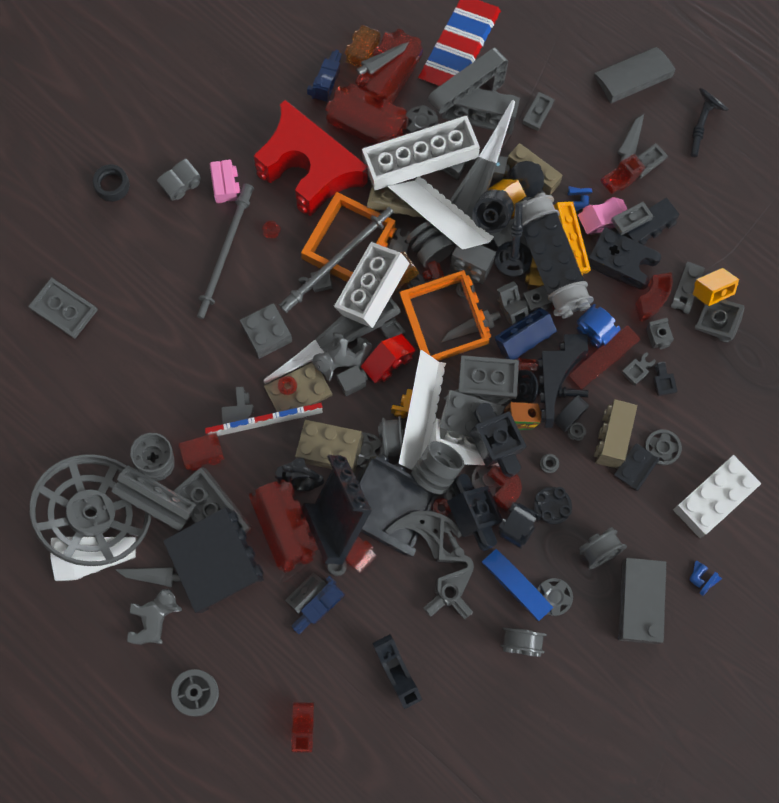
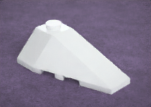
M435 419L429 444L433 441L443 442L454 448L462 456L464 464L485 465L472 437L440 428L441 420Z
M82 537L79 543L85 546H98L95 537ZM104 537V538H105L106 542H110V541H111L112 539H114L115 537ZM124 537L119 543L110 547L109 549L113 556H118L126 551L136 541V538ZM51 538V546L56 551L64 554L68 546L58 538ZM136 549L125 558L102 566L75 565L51 553L55 581L78 580L88 574L96 573L109 566L136 557ZM75 550L71 557L83 561L106 560L101 551L86 552Z

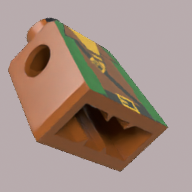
M511 402L505 407L503 412L504 414L510 411L519 430H531L538 424L545 423L544 420H541L539 404Z

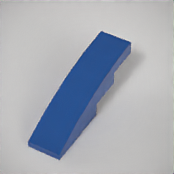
M497 549L482 561L484 566L507 592H510L537 621H540L553 609V606Z

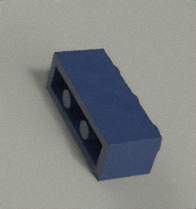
M538 308L494 338L501 354L507 359L514 360L526 351L533 349L541 341L548 339L557 330L550 313L542 308Z

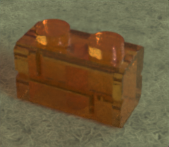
M361 25L359 30H355L352 37L353 42L351 45L348 44L345 50L347 62L360 68L362 61L372 58L380 43L381 33L364 25Z

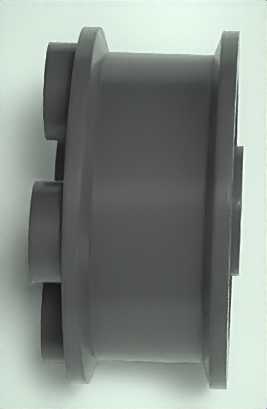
M399 416L398 419L394 420L382 418V422L378 426L379 438H383L381 455L388 459L389 457L400 456L404 438L402 417Z
M613 527L604 531L601 536L599 534L593 535L588 539V543L579 548L580 555H584L590 564L588 566L589 569L603 565L626 549V544L620 542L616 535L618 532Z
M502 628L505 630L504 643L500 644V647H503L504 652L541 657V653H545L542 650L543 637L547 636V634L518 628Z
M192 669L183 672L176 678L172 686L171 697L173 704L181 713L189 716H202L210 712L216 705L219 697V688L217 682L210 674L202 670ZM197 689L198 694L193 697L192 692Z

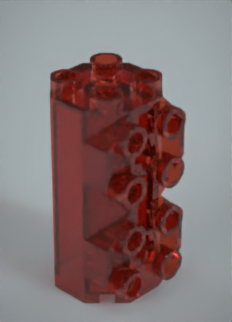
M401 29L391 33H384L380 46H376L373 56L401 44L409 43L404 52L376 70L373 74L366 72L361 76L358 75L355 82L358 85L356 93L359 98L363 97L365 99L363 103L378 112H382L383 109H385V112L390 110L423 55L422 42L419 38L412 37Z
M352 83L347 87H337L334 99L329 101L325 111L328 112L326 116L327 123L372 145L404 136L403 128L407 129L408 126L407 111L404 108L396 107L386 99L376 102L374 100L375 96L371 92L363 91Z
M281 480L282 484L280 485L277 481L256 489V495L253 496L250 493L248 496L279 570L283 569L284 573L294 570L297 564L302 563L305 565L314 561L313 556L316 555L315 551L318 548L314 537H309L308 535L311 531L306 518L301 519L300 517L303 514L298 499L295 501L293 499L296 495L291 482L286 483L285 480Z

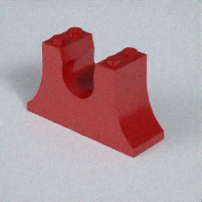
M284 100L280 104L281 118L275 133L254 155L256 174L262 180L266 179L271 183L280 178L282 173L289 168L301 167L307 170L309 173L300 180L295 193L297 208L309 216H312L336 192L353 187H364L368 183V166L289 102Z

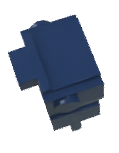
M339 50L332 51L330 58L324 59L313 86H308L307 95L312 96V99L329 101L340 72L339 62L342 53H339Z
M331 576L326 578L329 583L301 610L303 615L291 625L298 634L311 623L316 624L346 595L336 585L337 582Z

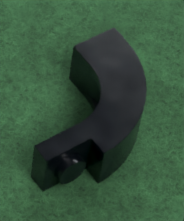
M391 634L373 642L372 644L379 661L403 708L406 709L421 701L422 698L418 688L409 674Z

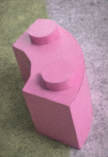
M613 197L603 204L586 206L583 208V212L578 214V217L587 234L601 233L604 227L608 229L615 228L611 222L612 217L628 209L622 199Z

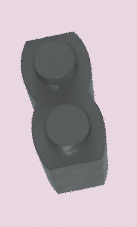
M187 159L182 160L157 179L159 186L172 201L181 199L187 190L196 188L201 181L199 173Z

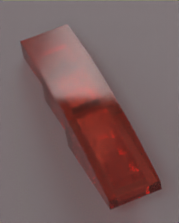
M627 325L569 376L583 390L641 339Z

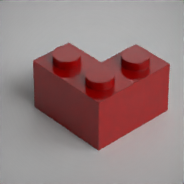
M402 334L382 341L361 365V368L374 383L382 380L385 382L392 376L391 372L394 369H397L401 364H408L413 359L412 355L416 349Z

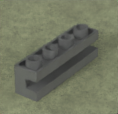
M127 466L119 474L118 482L111 491L121 499L127 500L137 508L146 511L154 518L160 519L179 531L186 525L196 507V504L130 466Z

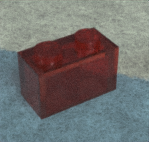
M217 433L179 443L183 462L187 470H198L202 465H215L220 463L222 459H225Z

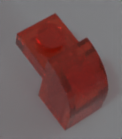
M633 154L622 160L616 170L602 177L601 182L611 194L620 189L623 191L642 174L646 167Z
M495 465L487 475L501 487L493 498L506 512L519 498L522 485L517 474L510 478L505 477L500 467Z
M293 702L292 752L312 753L314 703Z

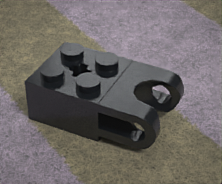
M604 227L588 261L591 269L619 282L622 281L637 289L644 290L648 287L650 279L641 272L639 265L656 266L661 260V254Z

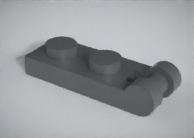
M687 261L670 308H678L686 314L689 313L695 297L693 295L696 279L702 277L704 267ZM680 298L686 300V303L681 302Z

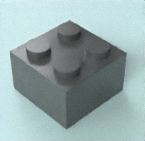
M457 245L452 254L450 269L454 273L464 270L466 276L469 275L472 282L484 284L493 266L496 252L482 245L463 250Z
M274 303L240 320L241 326L259 359L292 342L291 333Z

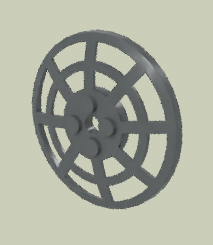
M79 455L64 459L50 467L36 483L29 506L32 528L43 546L58 558L81 566L111 564L132 553L146 536L151 522V514L145 511L142 529L130 526L133 516L132 503L125 499L113 503L105 495L108 488L113 489L116 484L112 481L116 471L122 472L127 466L106 456ZM93 463L108 466L109 469L105 477L97 475L80 476L77 465ZM69 467L72 478L62 483L55 492L44 486L54 474ZM82 482L101 483L98 491L85 490ZM75 485L77 494L70 501L60 496L64 490ZM39 493L50 499L48 506L49 521L37 523L35 508ZM55 503L66 508L65 518L54 519ZM125 507V524L114 520L115 510ZM92 509L96 512V515L89 517L85 514V511ZM69 525L76 532L73 539L69 540L58 527ZM109 528L121 531L110 542H106L103 533ZM52 529L57 538L68 546L64 554L50 546L40 531ZM127 533L138 536L136 541L126 551L118 556H113L109 548L119 543ZM83 536H95L98 546H85L79 543ZM75 550L86 552L101 551L106 560L83 561L71 557Z

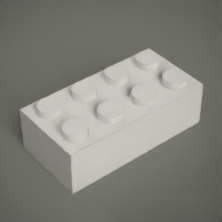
M371 242L334 307L344 317L373 328L410 263L402 253Z
M733 455L678 504L673 511L701 539L759 487L761 483Z

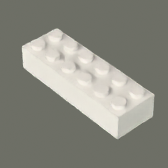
M464 116L363 148L362 156L364 164L368 166V175L375 191L478 158L480 146L468 117Z

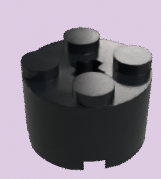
M493 189L484 192L478 199L472 212L475 225L478 228L481 227L487 233L502 231L513 215V201L504 190Z
M514 502L509 510L510 515L508 519L504 518L500 523L498 534L502 539L522 549V545L527 543L535 529L533 523L535 521L538 522L541 515L521 503L517 504Z

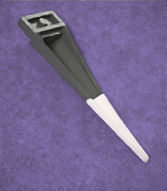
M514 100L510 102L481 154L450 199L451 203L455 204L458 209H461L471 220H473L472 212L480 196L489 189L514 109Z
M390 297L373 328L342 315L302 351L266 377L264 383L267 384L313 361L314 355L326 352L334 340L333 332L342 333L343 338L348 339L349 343L385 325L387 320L401 313L400 308Z

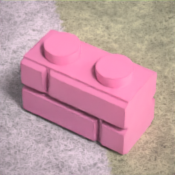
M231 160L211 162L210 170L216 203L236 201L237 194L240 193L239 182L235 183V177H238L237 167L232 165Z

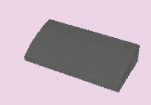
M655 47L594 73V76L611 104L673 77L676 69L668 57L658 47Z
M199 468L174 490L175 493L196 504L190 516L195 523L223 508H229L237 513L239 518L237 522L240 528L244 529L245 533L253 528L206 468Z

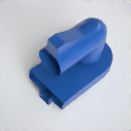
M568 186V196L581 195V201L573 202L576 212L589 206V196L587 194L592 193V188Z
M698 561L695 562L694 572L690 576V581L700 588L705 583L701 577L708 568ZM715 572L700 592L702 596L712 586L722 580L718 573Z

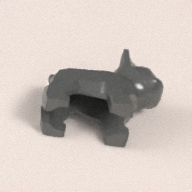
M333 332L334 340L328 347V350L314 355L312 362L317 370L322 372L327 380L330 381L333 371L337 367L352 368L358 365L359 369H361V365L371 352L372 344L366 338L358 337L357 346L351 350L347 347L348 339L343 338L342 333Z
M161 590L153 601L143 606L135 603L131 604L130 613L141 616L144 629L138 634L136 632H128L127 642L137 645L145 643L162 644L163 641L160 638L165 616L172 612L182 611V608L176 604L175 595L171 590Z

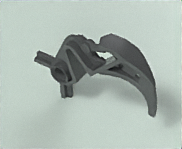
M432 511L411 512L400 518L385 530L387 534L390 535L401 528L414 530L426 540L436 562L458 563L465 566V569L443 576L435 581V593L437 596L423 607L425 613L431 617L444 605H452L465 620L473 611L462 600L461 596L473 572L474 564L471 558L464 555V550L459 547L455 537L451 534L452 532L459 538L461 536L459 528L448 517ZM444 533L448 534L449 541L454 549L451 554L443 548ZM445 588L452 589L454 594L452 598H448L445 595Z

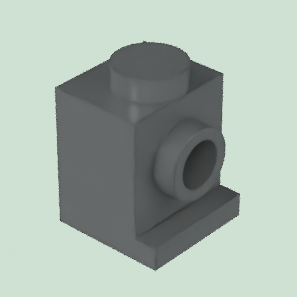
M668 318L655 320L647 325L646 331L653 349L658 347L659 349H664L670 346L674 338L668 324Z

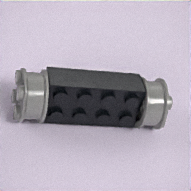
M540 193L533 199L519 202L523 203L522 229L548 294V300L554 305V315L568 318L573 315V312L589 309L594 298L588 294L586 289L588 283L584 280L559 217L560 213L554 208L553 196Z

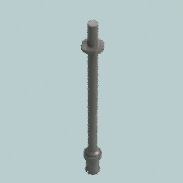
M244 183L239 197L236 198L237 209L206 293L198 298L202 302L197 317L200 319H204L208 306L215 303L212 295L243 211L250 205L249 200L254 190V187L250 184Z
M388 207L378 217L372 215L370 217L372 222L298 290H291L290 295L279 303L278 306L287 314L297 303H301L303 295L377 227L379 229L384 228L382 222L393 213V210Z

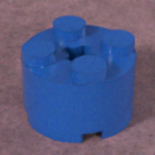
M593 304L577 320L578 327L576 329L580 334H587L591 339V344L598 349L600 346L605 347L621 329L619 325L615 327L613 323L616 320L602 307L596 309V304Z

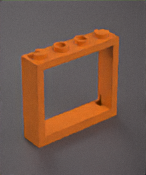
M336 192L301 252L302 260L320 269L329 262V260L314 252L341 206L370 220L372 215L378 217L381 213ZM389 217L382 222L385 229L376 243L386 248L388 247L387 241L389 238L394 237L397 229L395 228V220ZM335 265L330 270L332 275L346 282L349 281L353 272L339 265Z
M464 270L400 292V297L419 351L422 350L430 355L410 299L461 282L481 339L432 355L431 357L437 361L489 344L490 330L484 326V313L482 309L478 310L476 304L479 303L476 292L472 293L470 287L473 285L469 275L466 276Z

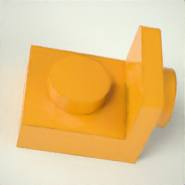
M407 389L406 395H402L401 406L392 405L391 413L394 416L408 417L413 390Z

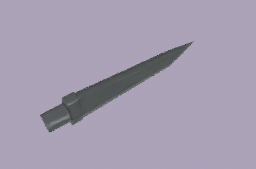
M409 42L362 61V66L356 69L358 75L361 76L366 72L373 74L376 70L404 52Z
M644 114L635 119L618 151V154L622 156L620 161L622 166H626L628 160L633 161L635 159Z
M488 310L483 311L485 320H483L484 326L488 328L495 327L493 321L501 318L499 311L492 314ZM474 318L450 330L442 342L478 332Z
M174 567L115 569L125 578L172 587L173 581L181 582L179 575L174 573Z

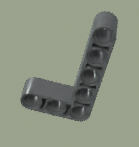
M492 48L435 89L428 96V101L439 113H443L484 83L491 90L496 91L505 81L508 60L497 48Z

